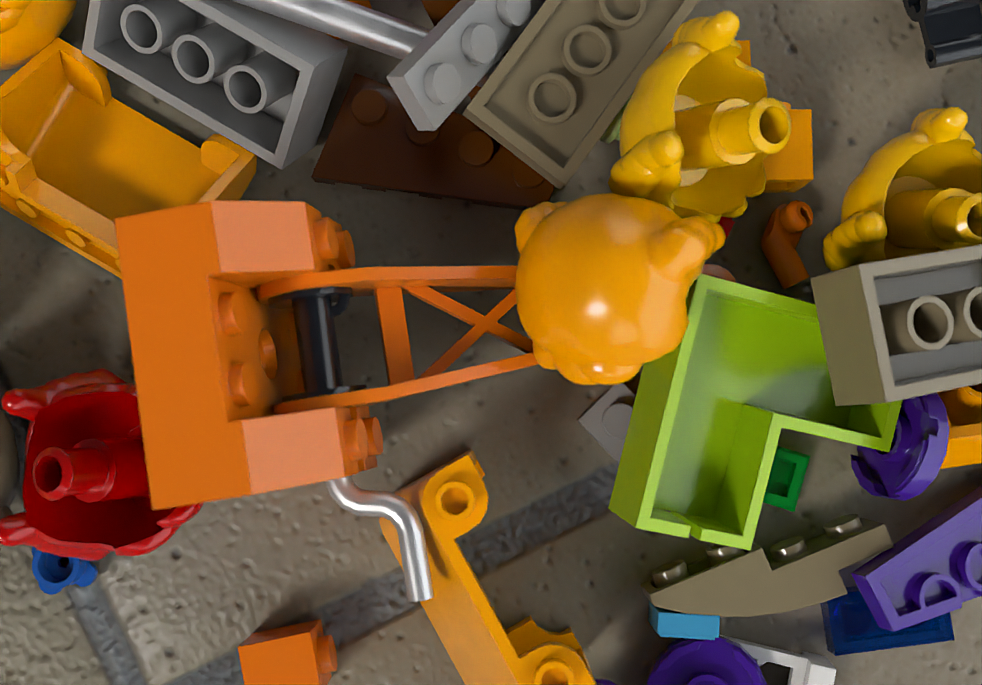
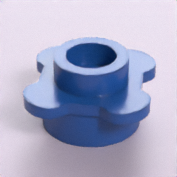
M32 547V571L40 589L46 594H57L63 587L73 584L86 587L91 585L97 578L98 569L91 561L68 557L69 565L64 567L60 563L62 557L45 553Z

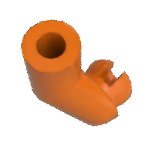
M794 200L789 204L785 203L778 206L771 213L761 239L762 251L783 290L810 277L796 251V247L803 230L810 227L813 223V212L808 204L800 200Z

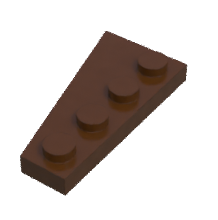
M357 73L352 78L311 176L318 183L361 186L362 189L386 192V190L419 194L420 197L442 199V197L471 201L472 204L522 211L539 203L549 202L555 189L552 183L461 114L452 111L435 131H418L392 87Z

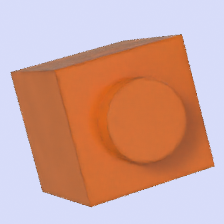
M321 619L255 632L238 646L244 685H327L332 677L331 672L337 670V652L334 639L331 634L324 636Z

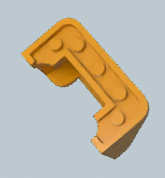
M56 37L0 86V207L122 279L114 223L115 218L211 200L240 201L255 176L257 155L221 134L215 133L210 135L202 143L201 148L118 101L112 97L106 67L82 54V50Z
M472 449L394 492V494L406 499L420 517L425 534L434 593L433 598L420 601L465 685H597L585 652L571 627L560 633L548 632L539 627L530 615L507 629L504 628L459 546L456 538L479 524L488 506V492L482 479L486 473ZM379 517L382 533L403 570L397 530L390 520Z

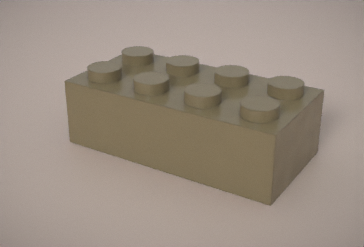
M982 245L859 264L810 278L836 406L888 403L982 383Z

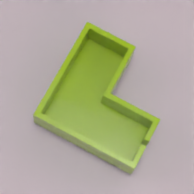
M701 273L693 281L687 294L686 311L689 325L681 343L675 350L664 356L644 363L608 509L638 529L688 538L690 534L699 541L751 551L781 428L890 452L903 400L888 403L836 406L815 304Z

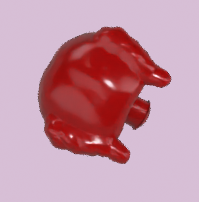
M101 368L84 373H72L34 388H15L6 391L2 397V408L6 412L28 419L31 422L25 442L22 481L24 511L0 518V545L14 547L24 544L59 557H73L86 561L102 559L110 552H115L116 555L139 556L148 554L162 546L177 532L182 524L191 520L201 510L204 502L152 510L136 384L127 383L111 371Z

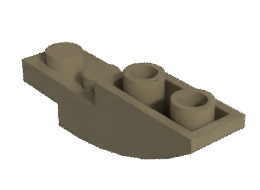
M849 514L827 522L823 526L825 533L806 541L802 536L792 537L774 544L769 548L771 555L768 557L765 556L763 548L752 543L751 551L712 544L705 549L708 556L687 565L683 559L665 563L651 571L653 579L640 585L645 596L653 606L685 614L751 617L784 613L817 605L848 594L838 570L891 549L894 545L884 524L859 518L858 514Z

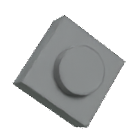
M623 383L612 385L576 420L616 462H620L636 398Z

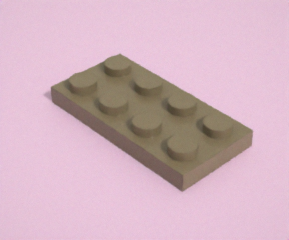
M546 0L467 106L463 115L560 190L568 184L632 95L644 70L660 56L673 38L674 32L686 20L699 0Z

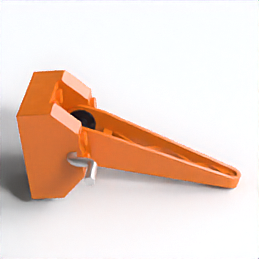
M211 200L115 218V231L152 510L254 495L325 481L329 494L341 508L357 516L384 517L392 522L398 533L408 602H418L433 598L434 593L425 534L418 512L406 499L390 491L363 490L353 482L351 475L378 467L376 455H381L383 452L381 426L377 417H370V405L539 365L534 357L533 340L497 322L516 304L515 282L517 266H407L348 269L355 266V250L349 231L342 230V225L330 217L321 218V212L306 202ZM704 264L702 274L736 283L735 278L727 269L716 264ZM512 289L485 315L441 294L443 292ZM402 294H410L472 326L416 379ZM375 296L388 386L367 389L366 384L344 386L334 317L341 315L347 309L351 297ZM484 333L527 353L443 373Z

